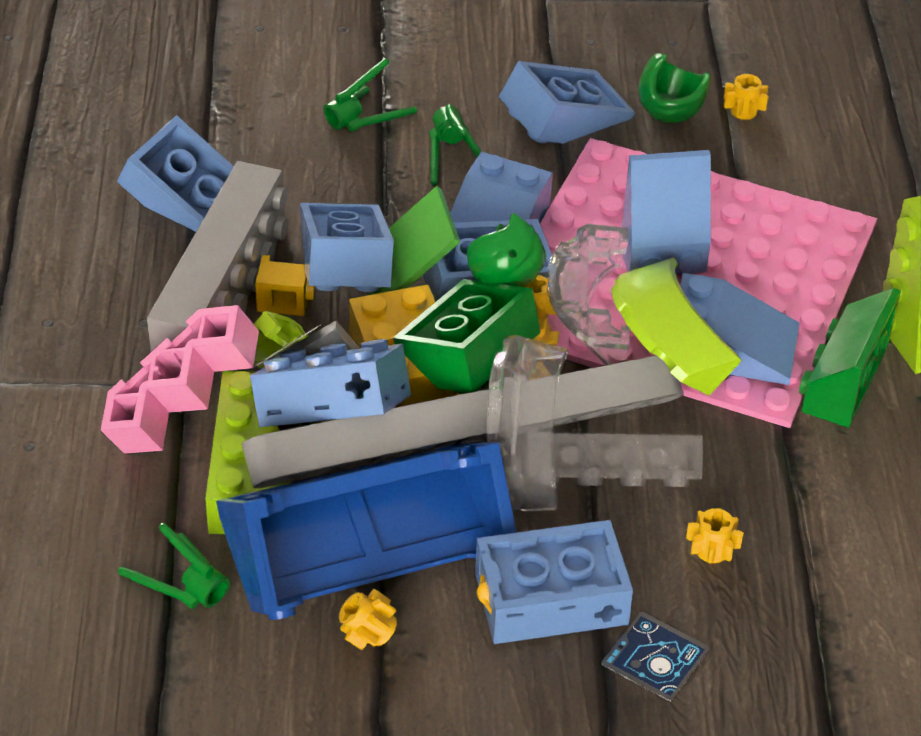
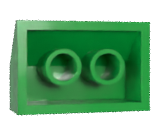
M463 279L393 337L394 345L403 344L405 356L437 388L456 391L458 394L476 392L541 333L533 289Z
M891 288L850 303L846 306L840 320L832 319L826 335L828 343L827 345L820 343L815 353L812 367H815L814 371L806 370L802 378L799 393L805 396L801 412L850 428L888 349L901 290Z

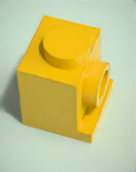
M262 255L255 281L257 311L264 312L266 310L278 314L305 316L308 300H315L317 289L315 286H309L304 264L274 262L270 260V255Z

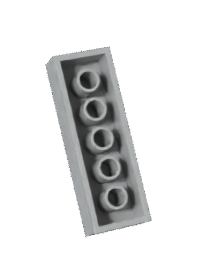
M241 161L236 162L147 317L150 352L167 338L172 342L189 326L185 321L199 309L238 305L244 313L246 312L248 297L252 291L256 292L255 281L262 255H270V260L273 261L275 247L279 240L283 241L288 231L289 220L287 217H284V207L288 192L287 188L283 187L282 170Z

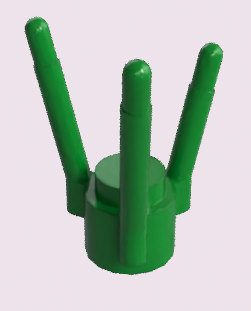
M383 59L349 88L335 96L336 99L324 105L325 118L333 129L339 131L347 127L350 132H353L363 126L417 113L416 107H409L359 119V115L362 114L359 99L370 92L369 87L363 86L389 64L388 59Z
M451 104L435 112L433 115L435 128L431 129L428 133L431 139V185H437L440 141L447 144H456L464 139L476 158L482 152L471 136L469 128L465 126L460 111Z
M161 523L159 530L191 563L182 576L185 591L126 567L118 568L119 575L176 598L190 609L196 608L199 603L206 608L214 607L224 598L230 587L229 578L216 569L184 533H175L166 523Z

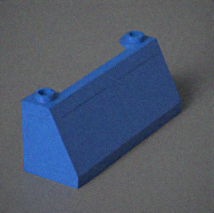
M459 443L216 501L219 518L251 611L268 614L269 620L295 615V607L303 604V600L465 558H476L477 538L517 533L499 443Z

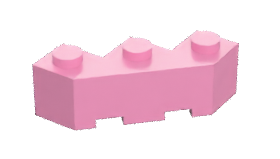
M238 305L197 310L185 321L189 326L172 342L168 338L165 339L140 362L143 368L126 383L121 379L108 391L101 431L124 454L163 451L170 412L208 409L214 372L253 368L259 330Z

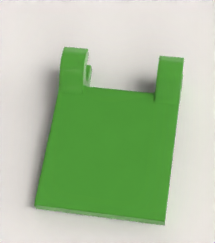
M437 186L433 188L389 228L394 240L391 287H380L378 291L368 292V294L372 295L410 287L460 243L442 189Z

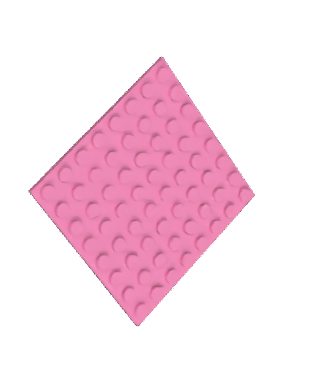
M590 138L540 222L559 271L558 278L549 281L550 286L558 287L557 314H548L547 317L552 331L560 332L556 345L558 347L556 357L596 368L655 356V354L650 353L627 326L621 313L617 310L611 294V288L616 284L614 281L620 274L627 272L620 249L629 155L646 154L642 151H635L610 144L606 141ZM711 171V244L707 271L689 274L724 279L796 320L800 325L789 385L728 375L710 396L681 383L684 392L683 396L791 428L804 397L803 394L799 393L802 378L806 370L814 371L815 367H812L817 348L820 343L826 345V335L833 318L837 319L878 218ZM676 274L679 285L683 274Z

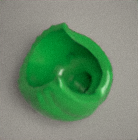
M657 53L650 58L642 72L638 87L640 102L657 121L668 124L686 121L696 115L704 104L710 86V73L697 74L685 71L666 61V54Z
M512 213L510 221L505 228L503 224H499L495 232L482 235L472 241L466 256L469 269L477 281L526 287L543 269L546 251L542 240L533 227L518 215Z

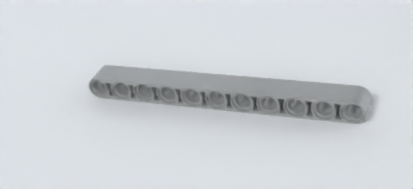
M655 355L392 408L383 415L337 419L267 433L244 441L242 449L253 488H265L459 443H478L658 405L683 396L684 392L681 382L670 373L665 362Z

